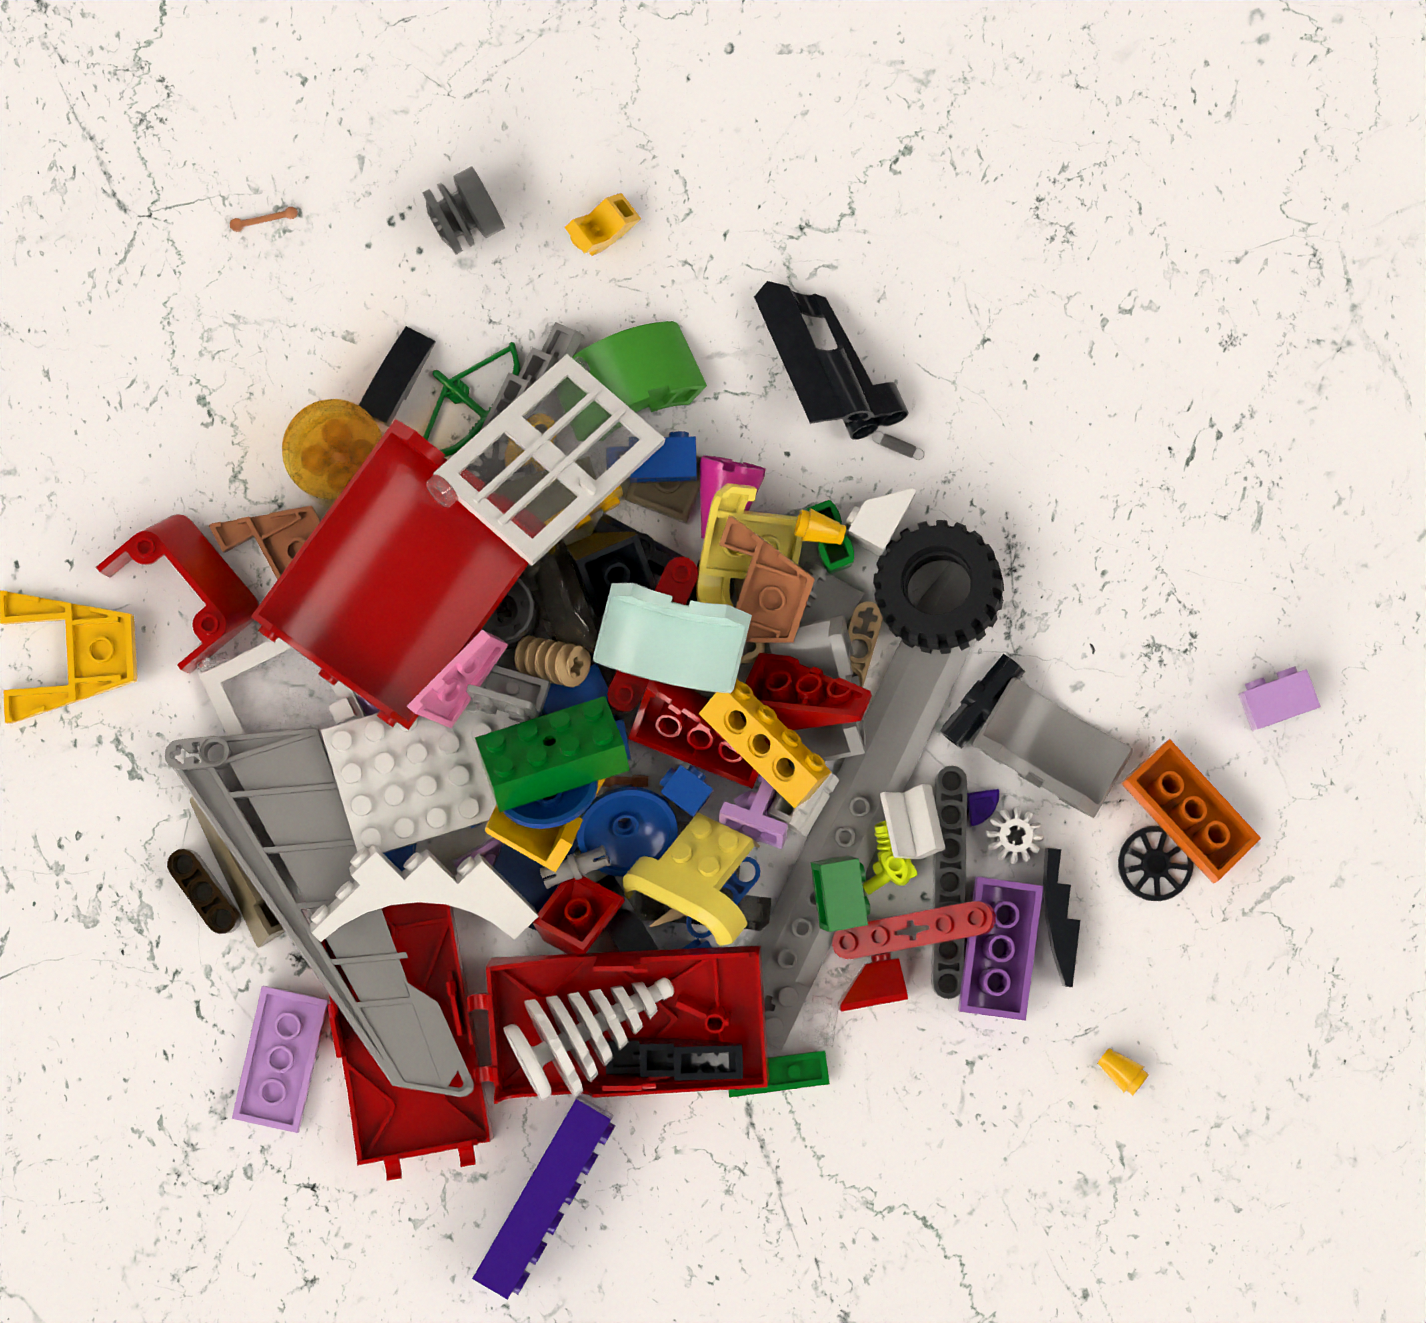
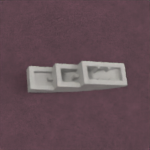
M555 322L542 350L531 348L519 375L516 376L510 372L508 373L481 430L566 354L572 358L584 335ZM544 397L537 405H535L527 414L523 416V418L526 421L532 416V414L541 405V403L545 400L546 397ZM504 433L497 441L505 443L510 437Z

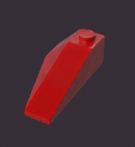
M759 653L745 682L752 689L753 695L763 705L770 707L776 713L777 718L791 730L861 721L872 697V693L868 689L842 678H831L824 675L821 669L814 666L810 669L801 665L798 659L787 655ZM740 711L743 721L746 722L745 715Z

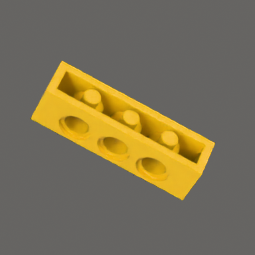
M737 678L734 690L731 693L716 692L699 713L794 808L809 800L832 773L825 765L824 760L818 754L811 752L801 742L799 735L795 731L788 729L777 718L776 713L770 707L763 705L753 695L752 689ZM740 711L745 715L746 722L741 718ZM764 735L770 740L771 746L765 742ZM788 759L793 762L795 770L790 767Z

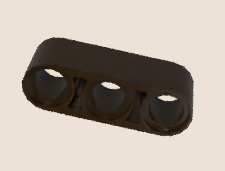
M189 849L174 851L167 861L169 873L206 925L218 934L234 932L241 923V914L206 863L195 851ZM183 855H188L193 863L191 870L186 874L181 873L177 867V862ZM203 882H207L212 888V895L206 901L200 900L197 896V888ZM222 909L229 911L232 916V921L226 928H221L216 922L217 913Z

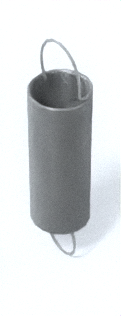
M883 434L884 436L879 445L907 457H913L917 449L916 446L891 435Z

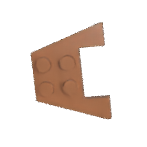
M313 506L272 512L267 515L210 524L209 527L224 553L255 537L278 580L320 523V519Z
M729 515L719 545L752 556L735 608L752 615L746 642L793 643L815 577L735 517Z

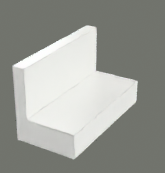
M921 784L903 793H880L894 858L923 859L945 849L931 785Z

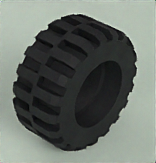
M937 520L934 526H928L927 521L917 523L919 529L910 532L907 527L899 532L901 539L897 542L891 539L886 546V555L879 556L876 563L878 572L874 574L873 578L874 596L877 606L889 630L895 637L899 636L907 646L911 648L918 646L921 652L930 654L933 649L940 650L941 654L951 653V648L958 646L962 651L970 647L969 642L974 638L980 641L986 636L985 629L988 626H994L998 619L997 611L1002 610L1004 581L999 562L991 546L985 544L982 536L975 530L971 533L967 531L966 525L956 522L954 527L948 526L947 520ZM939 560L951 561L961 565L969 575L970 592L959 607L948 613L934 615L921 612L913 606L908 596V584L919 568L927 563Z

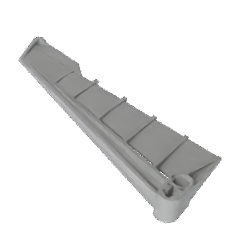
M317 728L219 737L209 736L172 741L165 750L166 762L173 768L392 1086L457 1097L471 1094L474 1090V1082L440 1005L408 983L400 959L408 958L407 953H397L382 909L367 912L349 921L326 938L337 959H331L322 943L311 933L310 923L302 910L310 909L311 913L314 914L322 905L328 907L337 898L335 894L347 881L351 883L355 881L351 876L349 867L352 865L350 861L357 853V849L339 789ZM214 745H222L224 747L223 757L216 762L210 761L208 758L209 749ZM181 749H184L189 754L199 753L202 762L199 763L200 760L193 756L184 758V764L175 759V756L180 755ZM231 765L244 791L230 792L217 770ZM249 798L275 847H263L235 800ZM270 854H280L306 903L296 902L270 859ZM335 965H341L360 1002L355 1000ZM457 1071H459L464 1083L463 1086L460 1088L450 1087L449 1084Z

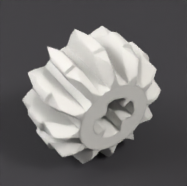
M1019 807L1013 809L1012 819L1006 809L1001 810L1000 815L1004 823L996 818H992L990 823L997 827L998 831L991 830L986 832L987 837H997V842L991 843L988 846L989 849L994 850L999 846L1002 848L997 855L999 860H1003L1007 853L1010 852V864H1016L1017 852H1019L1024 862L1030 861L1026 849L1037 854L1040 849L1032 844V841L1044 840V835L1033 834L1034 829L1042 826L1041 822L1028 824L1033 816L1031 811H1028L1020 819L1021 811ZM1015 826V831L1021 829L1023 832V836L1019 838V845H1015V841L1009 843L1006 836L1011 834L1009 828Z

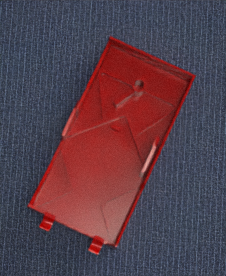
M415 902L381 908L397 953H407L408 958L400 959L408 983L439 1003L473 1080V1069L481 1066L472 1012H468V990L453 906ZM324 939L321 943L329 957L337 959L327 940ZM335 965L355 1000L360 1002L341 965ZM329 995L330 1004L327 1005L336 1058H342L357 1166L384 1161L386 1180L390 1181L402 1178L400 1159L458 1149L460 1167L476 1165L474 1145L490 1142L494 1138L484 1082L474 1084L473 1092L464 1097L392 1086ZM457 1071L449 1084L450 1087L460 1088L463 1086L464 1083L459 1071Z
M761 945L492 957L486 966L488 993H477L467 996L468 1012L476 1009L488 1010L492 1065L474 1068L473 1080L474 1084L485 1081L493 1082L495 1086L494 1104H499V1102L510 1098L538 1096L516 1058L503 1029L510 1024H515L520 1028L530 1046L542 1043L524 1001L535 999L545 1012L557 1035H559L561 1032L550 1012L546 997L557 995L573 1022L577 1025L579 1022L568 1000V994L579 992L594 1016L598 1012L588 991L601 989L610 1005L613 1006L616 1002L610 987L621 985L628 996L635 994L631 983L643 982L648 988L655 981L666 977L674 987L673 996L655 1003L658 1011L651 1019L648 1018L644 1010L638 1013L643 1027L636 1034L632 1032L626 1021L621 1022L620 1024L626 1037L678 1038L741 1043L743 1079L674 1080V1077H640V1074L606 1075V1066L602 1064L589 1040H587L585 1044L598 1072V1075L591 1083L580 1069L571 1051H567L582 1084L583 1092L581 1094L589 1095L592 1098L768 1087L769 1064ZM607 1030L602 1032L605 1039L611 1038ZM550 1061L545 1064L542 1069L550 1084L551 1095L572 1094L554 1063Z

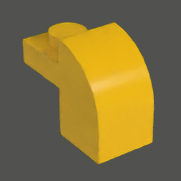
M619 193L605 198L591 213L572 219L564 228L570 234L571 241L577 248L581 249L584 254L589 252L591 256H594L624 236L641 218L624 195Z

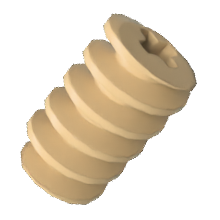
M528 635L518 642L515 650L514 659L518 672L568 687H575L581 684L587 677L591 666L589 651L579 645L576 646L574 644H566L560 641L556 642Z

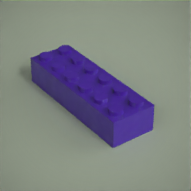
M580 1095L575 1099L474 1274L473 1280L507 1300L512 1292L519 1295L531 1274L525 1270L529 1262L536 1265L547 1246V1243L542 1241L546 1232L551 1235L554 1234L564 1216V1213L559 1211L564 1202L568 1205L572 1203L582 1185L576 1181L581 1172L588 1175L598 1157V1154L593 1152L598 1142L605 1145L616 1125L610 1122L614 1116L613 1114Z

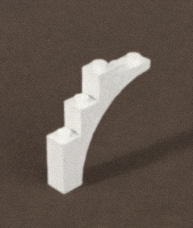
M373 844L368 850L362 848L351 859L350 863L352 865L349 867V870L355 881L353 883L347 881L336 892L335 896L337 898L328 907L322 905L315 911L311 917L310 929L311 933L322 942L339 927L367 912L390 905L423 902L446 904L470 911L492 922L515 940L539 916L535 908L480 853L474 858L471 856L466 858L456 870L458 874L454 876L435 856L425 849L421 854L418 852L414 853L403 866L405 870L401 872Z

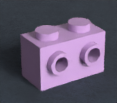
M1294 666L1277 672L1278 679L1266 683L1263 677L1245 684L1247 690L1238 695L1252 731L1321 707L1307 669L1297 672Z

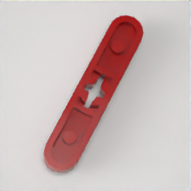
M686 557L672 559L665 567L655 591L673 596L671 602L686 605L697 581V566L691 559ZM617 670L607 693L608 702L611 707L623 713L635 709L640 703L650 680Z
M971 901L868 921V925L836 931L832 938V947L834 952L843 959H858L979 936L988 933L994 927L996 914L988 903ZM911 921H913L915 926H929L928 930L918 932L915 940L912 935H898L897 931L910 928Z

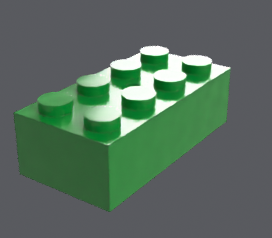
M605 696L475 737L481 763L499 812L630 771L625 745Z

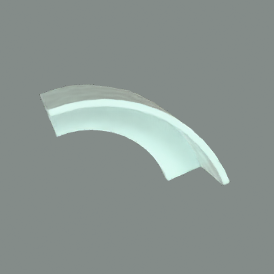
M635 583L611 584L593 655L594 662L627 674L674 686L719 693H731L734 690L752 615L728 604H712L690 600L688 606L671 602L673 596L647 589Z

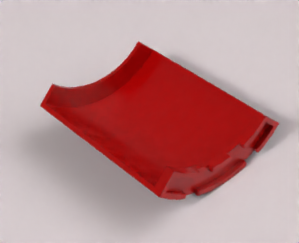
M395 419L257 607L251 618L262 625L258 632L275 643L278 638L320 667L321 670L318 675L335 686L338 681L379 709L377 717L388 725L394 727L396 723H399L409 730L419 715L411 711L407 705L481 631L529 563L458 501L457 494L436 475L433 476V473L447 461L444 457L445 454L416 430ZM465 469L459 474L478 492L486 486V484ZM493 492L486 498L503 514L514 505L505 497L501 496L500 498ZM523 509L511 519L532 539L546 527L536 517Z

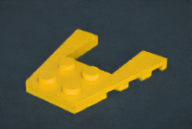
M0 590V624L65 620L68 685L3 690L5 723L13 724L137 682L134 615Z

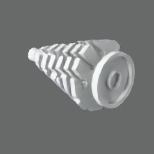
M663 977L655 981L648 988L643 982L631 983L635 993L631 996H628L621 985L610 987L616 1002L613 1006L610 1005L601 989L588 991L598 1012L594 1016L579 992L568 994V1000L579 1022L577 1025H575L557 995L546 997L550 1012L561 1032L559 1035H557L545 1012L535 999L524 1001L542 1043L530 1046L520 1028L515 1024H510L503 1029L516 1058L539 1099L543 1101L551 1095L550 1084L542 1069L550 1061L554 1063L566 1086L576 1099L583 1092V1088L567 1051H571L580 1069L591 1083L598 1075V1072L585 1042L589 1040L598 1058L606 1066L613 1059V1055L602 1032L607 1030L618 1049L621 1050L628 1043V1039L620 1023L626 1021L632 1032L636 1034L643 1027L638 1013L644 1010L648 1018L651 1019L658 1011L655 1003L673 996L674 987L670 980Z

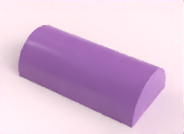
M975 877L972 901L988 903L994 909L996 922L988 933L967 938L958 1005L959 1012L1026 1021L1043 886Z

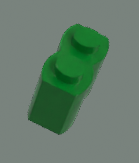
M830 500L807 508V511L811 508L842 524L840 513ZM846 534L841 545L817 542L819 560L829 574L836 573L853 565L854 550Z

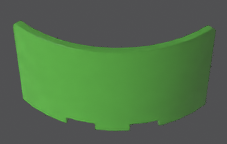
M674 321L644 324L620 331L593 343L572 357L635 413L649 407L651 412L668 407L689 405L707 387L678 323ZM568 377L554 388L565 414L587 395ZM595 400L569 423L577 442H584L612 416ZM618 422L597 442L603 443L623 425Z

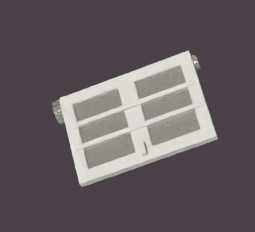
M566 354L438 468L426 482L429 493L439 504L449 508L458 500L531 566L663 446L665 438L593 377L589 373L590 367L588 363L579 356L572 359Z

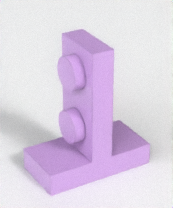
M759 774L758 782L761 785L758 792H751L746 809L724 801L719 812V823L752 839L782 849L787 839L788 824L767 817V811L773 803L777 791Z

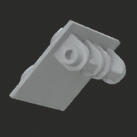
M806 561L802 568L815 577L800 624L843 615L847 625L864 593L827 573V570L823 567Z

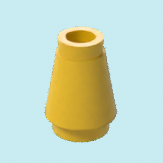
M811 508L809 511L801 509L796 521L794 535L801 537V541L841 545L845 536L846 525L840 524Z
M1108 1048L1097 1063L1123 1093L1127 1091L1132 1096L1149 1076L1143 1070L1145 1066L1116 1051L1114 1052L1110 1048Z

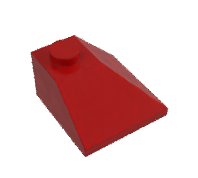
M585 876L579 880L572 878L558 886L539 911V917L532 923L544 942L566 954H585L624 903L625 899Z
M891 953L871 956L872 962L863 965L839 1000V1010L842 1012L907 1000L908 994L899 958L891 959Z

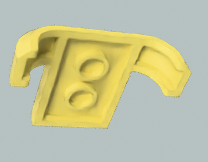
M725 484L715 493L710 507L696 581L697 601L712 604H728L733 607L729 592L730 579H745L752 556L719 545L729 515L735 517L797 565L803 543L801 537L794 535L798 517L745 511L747 502L755 501L757 489L754 486Z
M698 812L659 860L643 856L635 862L622 880L625 896L627 899H630L634 894L633 890L639 891L703 924L713 934L718 945L732 944L747 926V921L739 907L719 890L754 848L753 839Z

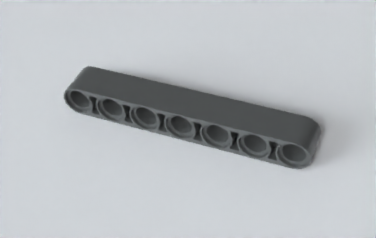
M953 765L945 767L936 775L935 804L943 840L953 839L956 841L959 851L954 858L945 857L941 851L933 856L932 909L965 903L967 776L961 768ZM946 772H953L960 778L958 789L950 791L943 786L942 778ZM948 805L956 807L960 815L957 823L952 825L944 822L941 816L943 808ZM947 872L953 873L958 878V886L952 892L945 891L940 885L942 875ZM965 938L953 940L957 946V952L951 959H944L939 954L941 943L932 944L931 985L935 994L942 998L952 999L960 994L964 968ZM944 974H951L956 979V987L950 993H943L938 986V981Z

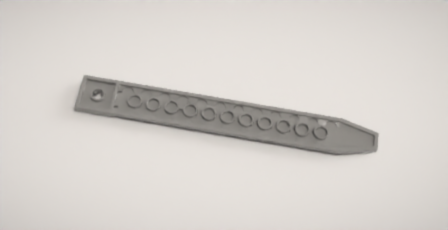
M950 562L922 596L916 609L927 614L938 615L948 613L959 607L970 592V578L966 570L961 565ZM976 638L969 642L970 647L962 651L959 646L951 648V653L941 654L940 650L933 649L931 654L921 652L920 647L914 646L911 648L904 644L901 639L864 718L865 754L845 758L837 774L839 782L833 792L829 793L830 797L816 819L756 945H761L764 998L766 995H770L773 997L771 1003L775 1005L773 1012L767 1010L765 1013L768 1044L782 1050L830 949L832 938L836 932H828L819 927L810 862L849 855L859 858V862L863 864L866 872L879 844L876 841L878 837L874 835L876 832L874 825L886 820L880 793L904 792Z

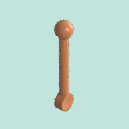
M288 207L282 212L242 221L239 218H234L230 221V228L234 232H240L245 226L286 217L294 219L298 211L295 207Z

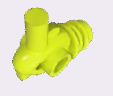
M886 820L874 825L876 831L874 835L878 837L876 841L879 843L876 848L881 851L877 853L879 861L873 863V870L876 875L862 884L868 895L890 881L897 886H905L911 878L918 875L911 859L894 858Z

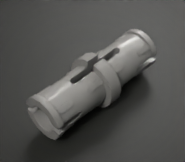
M601 845L577 856L574 853L567 855L568 859L562 861L556 872L547 867L540 868L542 878L556 874L544 879L545 881L543 882L548 889L572 878L576 880L582 879L583 874L610 866L608 855L594 860L606 855L604 846Z

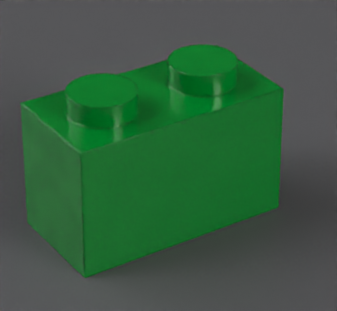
M847 855L810 862L820 929L833 932L868 925L867 916L870 915V903L867 896H864L862 885L866 880V873L863 864L859 862V858Z

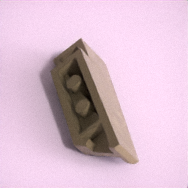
M191 797L190 804L252 938L259 948L286 931L194 798Z

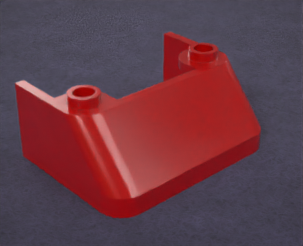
M176 514L136 533L95 568L110 578L132 559L141 565H151L164 555L206 604L195 615L192 623L193 631L202 644L177 664L180 670L190 674L254 621L251 616L260 604L255 595L194 522L184 515Z

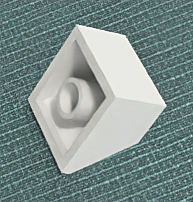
M908 488L866 500L861 508L854 506L845 522L849 540L878 556L882 555L917 491Z

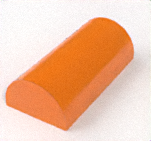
M1171 739L1167 740L1150 754L1121 782L1123 787L1213 884L1219 881L1261 839Z

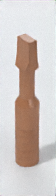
M611 776L605 779L601 787H612L613 785L648 787L649 776Z

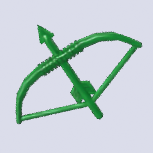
M510 342L508 347L450 379L439 370L432 372V375L444 386L423 436L427 441L445 396L454 404L464 402L480 416V420L474 424L475 426L471 427L472 429L469 430L468 435L455 445L440 450L445 454L444 457L455 454L480 432L492 408L489 407V410H484L469 397L470 387L460 379L510 351L514 363L512 374L518 376L521 367L514 342Z

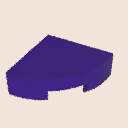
M999 789L967 793L970 827L983 823L993 814L999 802Z

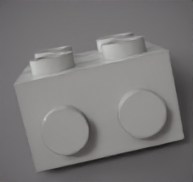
M494 665L480 687L468 684L466 692L471 697L472 702L477 704L478 710L489 714H496L497 710L510 714V719L522 723L541 716L551 683L544 679Z

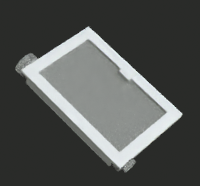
M279 638L275 643L269 640L233 659H229L227 652H222L196 665L200 674L199 677L227 736L317 728L329 760L321 730L366 717L355 692L339 681L335 686L318 675L321 670L320 667Z

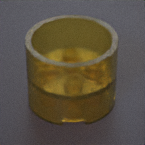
M325 399L314 402L298 412L285 431L282 442V457L286 471L293 482L309 498L324 507L330 508L384 433L367 411L352 402L341 399ZM336 451L340 454L344 452V456L347 458L344 463L340 461L335 463L336 460L333 454Z

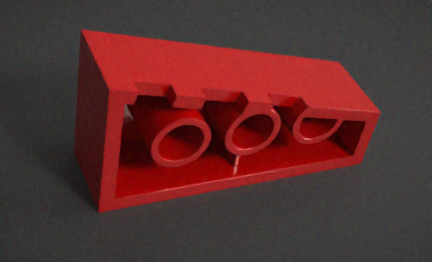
M650 680L628 739L753 789L759 773L699 715L709 700L690 688ZM764 737L765 742L770 746V740Z

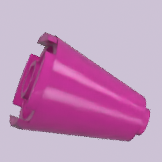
M708 455L701 456V538L704 539L710 507L715 493L727 483L754 486L758 492L765 477V468L743 462V464L732 461L733 459ZM753 501L747 502L745 511L750 510Z

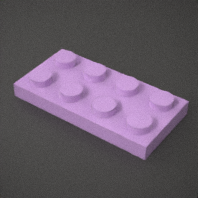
M268 986L261 987L232 1119L299 1133L329 1000Z

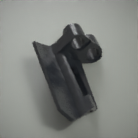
M767 281L754 296V299L810 424L842 419L850 438L858 440L874 433L880 425L891 426L901 422L908 416L909 412L894 382L872 384L826 297L814 293L812 295L800 294L792 291L787 285ZM802 314L825 318L838 348L833 350L818 349Z

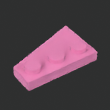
M481 630L407 707L417 715L452 728L471 701V697L466 692L468 684L480 687L508 644L499 637Z

